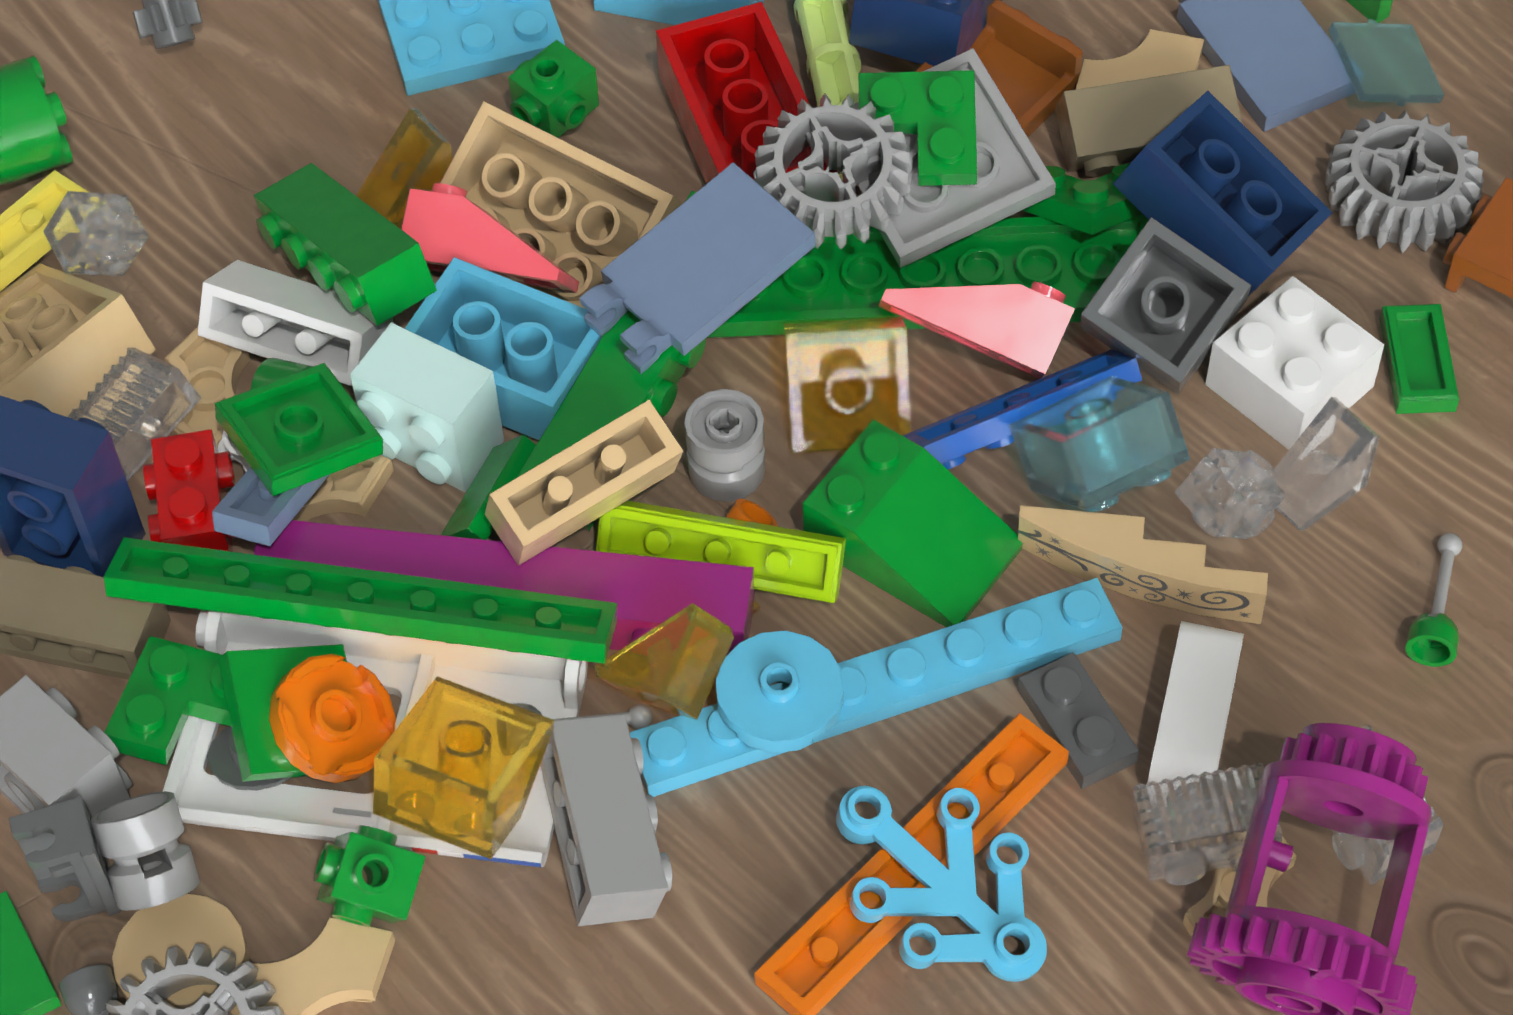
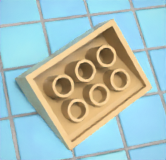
M483 101L441 181V184L465 189L467 191V199L486 210L579 281L577 293L534 286L529 287L582 308L584 307L581 305L579 298L594 286L604 284L601 270L683 204L675 196Z
M39 263L0 293L1 396L19 402L33 400L44 405L53 413L69 418L77 417L88 411L94 405L96 397L113 383L125 380L135 374L141 366V361L156 350L122 294Z

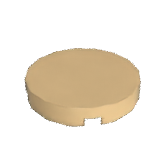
M185 894L170 902L140 909L130 918L117 938L112 955L116 983L123 992L124 997L128 1000L131 994L123 990L120 985L121 979L128 976L142 983L146 977L142 971L141 962L146 958L153 959L165 969L166 950L171 947L180 949L187 961L190 951L195 944L207 946L210 949L212 959L221 949L225 948L236 955V968L245 961H249L247 944L241 925L227 907L208 896ZM206 984L190 986L174 993L165 1001L177 1009H185L194 1005L203 995L209 998L219 986Z

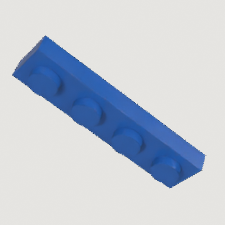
M1110 349L903 436L925 448L948 470L962 464L966 460L965 454L984 446L988 449L1000 448L1015 442L1019 438L1018 432L1037 424L1038 426H1051L1064 422L1072 416V409L1089 402L1091 404H1104L1114 401L1124 395L1123 388L1142 381V376L1135 357Z

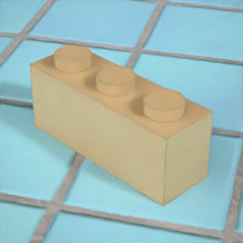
M650 400L490 493L485 516L519 566L674 473L683 450Z

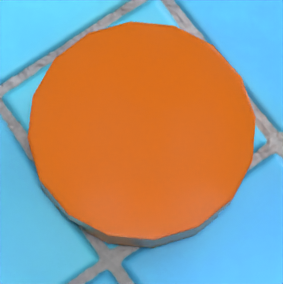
M326 654L307 658L281 678L271 696L269 722L275 742L290 764L311 778L339 783L359 778L384 760L390 747L387 749L390 744V735L395 732L396 716L389 693L373 672L363 665L355 667L353 664L343 661L346 657Z

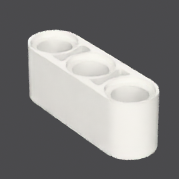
M1181 621L1147 785L1209 799L1212 798L1242 648L1243 633Z

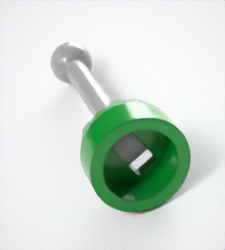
M1454 533L1443 534L1437 543L1438 550L1442 556L1431 614L1425 613L1413 620L1406 640L1405 650L1407 655L1415 662L1431 667H1441L1452 663L1456 658L1458 650V628L1453 620L1444 614L1454 556L1461 552L1463 545L1461 538Z

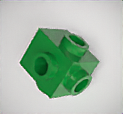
M557 39L531 60L522 62L514 73L508 77L512 102L510 109L513 116L557 138L567 130L579 126L586 116L599 106L596 68Z
M360 825L357 833L348 832L336 836L334 845L330 843L324 845L314 871V881L322 883L316 900L334 905L333 917L360 926L370 927L373 918L390 924L406 921L426 856L396 847L395 844L398 837L390 832ZM362 870L367 874V883L363 879Z

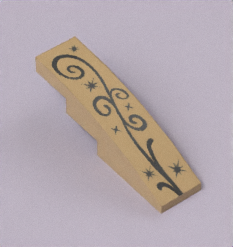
M1020 505L1018 540L1023 543L1022 549L1074 576L1087 581L1098 578L1101 586L1135 599L1180 611L1261 624L1267 596L1268 573L1205 567L1206 545L1143 539L1145 517Z

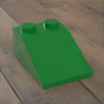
M874 419L803 502V531L846 538L843 567L944 627L966 621L1022 550L1023 543L1018 540V534L925 448Z

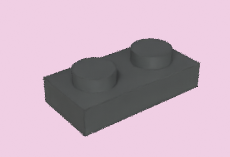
M1074 652L1019 677L1017 691L1043 731L1069 751L1066 766L1081 789L1137 763L1138 748Z

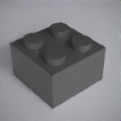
M1151 217L1082 312L1081 328L1112 350L1135 357L1141 370L1179 395L1211 351L1213 342L1224 333L1247 301L1251 285Z

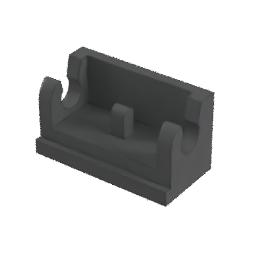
M81 796L8 818L12 835L18 841L25 855V860L37 879L41 893L61 891L68 886L80 888V895L74 902L69 904L61 903L52 909L51 912L56 920L66 922L107 911L109 916L122 912L117 907L107 875V870L111 867L109 858L101 856L91 824V817Z

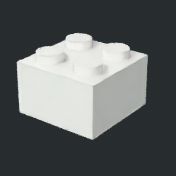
M1292 276L1213 342L1205 385L1295 455L1374 387L1384 344Z

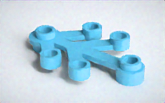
M858 786L849 790L843 796L836 813V824L840 833L847 840L856 844L864 845L877 842L926 887L890 888L885 881L879 878H864L856 884L849 901L850 909L857 919L866 923H875L885 916H958L976 933L940 935L938 930L930 924L916 923L911 925L900 940L899 953L902 960L912 968L924 969L931 966L934 962H983L993 975L1010 982L1026 980L1038 972L1046 958L1047 944L1041 929L1034 922L1026 918L1024 914L1021 870L1028 861L1029 848L1022 837L1014 833H1002L993 839L986 852L987 866L996 874V913L976 893L972 826L979 815L980 805L977 797L972 792L963 788L951 789L945 793L938 805L937 819L944 828L946 868L891 817V804L884 793L870 786ZM859 802L872 804L876 808L877 816L872 819H865L859 816L855 810V804ZM953 802L963 804L968 809L969 817L966 819L954 818L949 813L947 805ZM1004 846L1013 849L1017 854L1018 862L1015 864L1002 862L997 855V849ZM865 891L875 892L882 900V907L878 909L865 907L861 903L859 895ZM917 936L925 938L931 944L932 953L928 955L916 954L911 949L909 940ZM1009 936L1020 939L1025 946V953L1022 955L1009 953L1004 947L1003 939Z

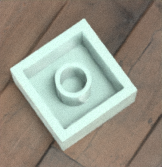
M392 322L350 373L358 407L383 438V454L381 455L391 460L396 458L417 468L422 476L435 484L442 485L447 483L466 492L492 448L504 442L493 371Z

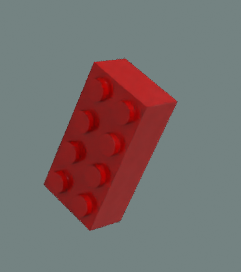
M754 3L656 30L659 76L706 184L732 163H735L754 180V171L758 167L755 164V152L758 146L764 145L763 134L766 131V127H778V116H780L782 110L798 116L797 105L801 99L809 104L763 3ZM811 147L800 152L792 160L786 173L797 169L798 162L805 160L811 155ZM824 161V171H825L828 167H827V165H826V163H825V161ZM832 169L829 170V172L835 173L837 172V170Z

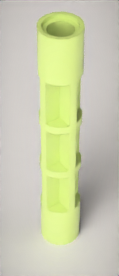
M795 0L793 4L795 19L801 26L807 54L806 71L808 78L813 83L817 106L820 107V99L824 93L830 98L831 105H842V101L848 94L854 100V104L859 102L858 73L861 70V59L854 45L849 44L850 28L847 19V0ZM840 172L839 176L843 182V172Z

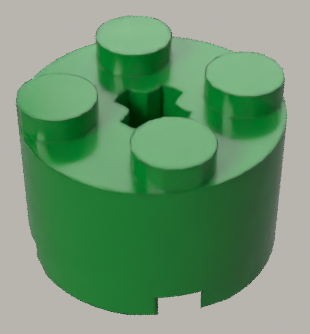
M34 55L0 66V185L9 184L73 162L67 139L63 132L58 130L59 126L67 124L64 108L56 92L45 94L43 89L46 86L41 66Z

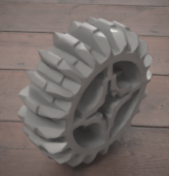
M826 93L820 99V107L812 108L805 100L801 99L797 105L798 116L782 110L780 116H778V127H766V131L763 134L764 145L758 146L755 152V164L758 167L754 171V181L815 233L817 249L824 242L825 237H835L836 245L842 249L846 245L847 235L854 234L857 239L865 244L866 240L869 239V226L885 232L889 226V215L899 216L903 210V197L908 196V193H910L912 178L909 176V172L912 171V156L910 152H906L907 140L903 132H894V121L891 119L890 114L875 119L876 108L872 102H869L860 110L854 109V100L849 94L842 101V105H831V100ZM811 147V155L805 160L798 162L797 169L786 173L792 160L800 152ZM824 161H825V163H826V165H827V167H828L825 171H824ZM833 169L837 170V172L831 173L829 172V170ZM880 170V174L874 184L856 197L855 186L868 180L869 173ZM840 172H843V182L839 176Z
M1404 110L1398 119H1392L1382 111L1378 118L1375 119V123L1361 118L1355 130L1345 129L1343 136L1339 139V144L1335 145L1334 150L1330 153L1325 177L1326 192L1329 193L1330 210L1339 212L1341 226L1356 225L1355 231L1358 240L1369 235L1375 237L1379 249L1387 242L1397 243L1402 254L1410 246V243H1416L1425 252L1433 244L1434 240L1447 245L1454 232L1463 233L1464 228L1470 222L1475 207L1481 199L1480 192L1484 179L1482 176L1483 170L1478 168V152L1468 150L1467 136L1451 137L1450 122L1439 127L1432 125L1429 114L1421 120L1410 119L1406 110Z
M203 944L194 945L190 951L188 961L183 952L177 947L167 948L165 969L151 958L142 960V971L146 977L142 983L128 976L121 979L120 985L123 990L131 994L125 1005L117 1000H110L105 1003L106 1010L113 1015H232L231 1011L236 1005L240 1015H284L283 1009L278 1006H264L272 998L275 989L267 981L253 984L258 973V968L255 965L245 961L235 968L236 955L225 948L221 949L212 959L210 949ZM205 984L219 986L209 998L203 995L194 1005L185 1009H177L165 1001L174 993L190 986Z

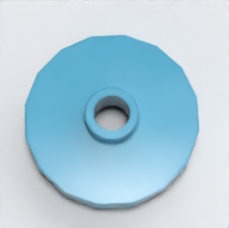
M790 631L764 632L740 642L723 659L716 678L718 713L725 725L727 722L728 726L736 732L737 738L748 746L773 753L801 750L813 744V739L820 736L825 730L827 734L837 723L844 702L841 668L831 652L813 638ZM774 682H786L790 685L784 690H775L770 687Z

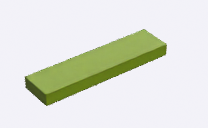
M627 500L599 517L596 551L754 567V589L835 603L839 598L846 538Z

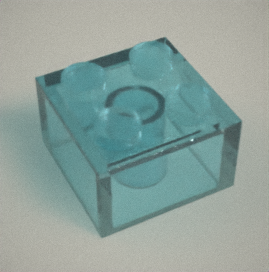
M1113 376L1009 424L1031 491L1080 508L1086 512H1097L1115 505L1120 499L1119 494L1135 486L1145 487L1158 484L1171 476L1170 469L1191 460L1169 392Z

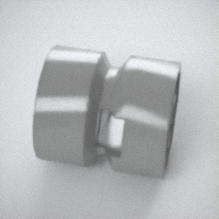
M720 389L705 393L695 399L688 408L684 422L687 468L691 484L700 494L712 500L730 502L743 499L756 491L764 479L766 469L764 418L761 408L752 397L740 391Z
M164 791L135 796L110 805L97 812L91 818V824L101 856L114 860L112 866L107 870V875L118 909L124 911L140 910L161 905L184 896L200 884V877L190 845L178 842L179 836L185 830L174 793Z

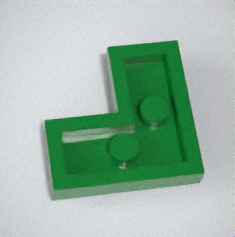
M974 70L858 73L859 110L869 102H872L876 108L875 119L890 114L891 119L894 121V132L917 134L918 186L977 185Z
M1130 164L1116 166L1112 169V173L1095 180L1085 181L1066 175L1065 170L1060 167L1045 166L1056 183L1055 195L1023 209V211L1091 235L1143 214L1113 185Z
M149 636L104 731L115 744L119 753L167 765L189 716L231 726L218 658L222 654Z

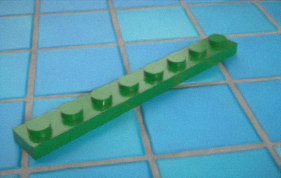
M125 537L104 575L107 597L602 664L606 662L617 624V603Z

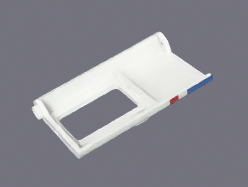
M201 610L196 624L197 646L204 647L207 651L223 655L226 651L343 644L347 662L355 667L363 665L373 672L389 694H394L401 698V703L395 722V732L391 737L390 749L387 752L379 786L374 792L369 794L280 784L259 791L238 790L222 784L216 776L206 772L208 764L207 754L211 742L216 738L220 723L189 716L180 734L162 791L174 793L183 823L335 842L336 836L348 832L357 833L359 826L364 825L396 835L398 838L395 846L413 852L544 867L550 849L554 822L538 757L540 746L537 750L526 754L505 756L501 750L498 736V709L502 704L525 703L536 707L542 713L545 720L579 717L587 678L588 661H574L551 656L509 652L499 649L449 644L440 641L389 636L381 633Z

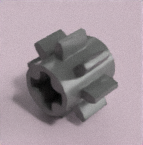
M141 0L144 9L133 11L140 39L152 36L155 49L167 48L194 40L195 36L192 26L203 23L197 0Z

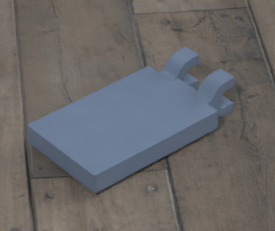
M1179 0L1181 3L1178 7V21L1190 37L1204 39L1202 52L1213 67L1230 65L1236 96L1263 132L1358 93L1361 77L1300 0Z
M732 163L601 270L604 284L594 286L579 298L581 305L589 311L584 316L585 323L602 337L628 311L632 312L640 321L620 334V339L629 348L624 353L625 360L642 374L671 345L683 356L690 352L816 246L815 233L735 163Z

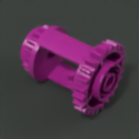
M1337 723L1310 724L1303 728L1302 733H1298L1297 739L1286 737L1279 761L1268 764L1263 770L1225 916L1210 914L1209 919L1199 918L1198 923L1195 924L1187 957L1191 958L1189 963L1200 967L1199 972L1202 974L1216 976L1215 982L1234 985L1236 992L1246 999L1286 1015H1410L1417 984H1415L1416 977L1407 974L1408 968L1395 965L1432 816L1430 806L1423 800L1428 776L1422 775L1423 768L1415 765L1417 758L1414 752L1404 744L1388 736L1364 728ZM1281 810L1307 822L1338 832L1372 839L1395 840L1370 937L1318 917L1283 909L1256 906L1266 866L1285 872L1292 859L1293 846L1273 840Z

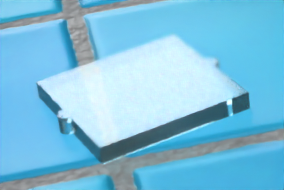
M1369 19L1367 23L1333 22L1329 28L1330 35L1360 102H1395L1398 106H1405L1406 102H1441L1445 95L1412 24H1381L1372 19Z

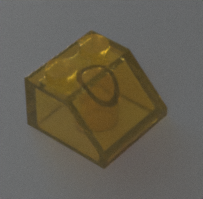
M902 317L783 324L792 453L848 450L873 419L902 436L911 432L907 328Z
M437 676L374 757L373 814L492 859L522 816L552 735L554 720Z

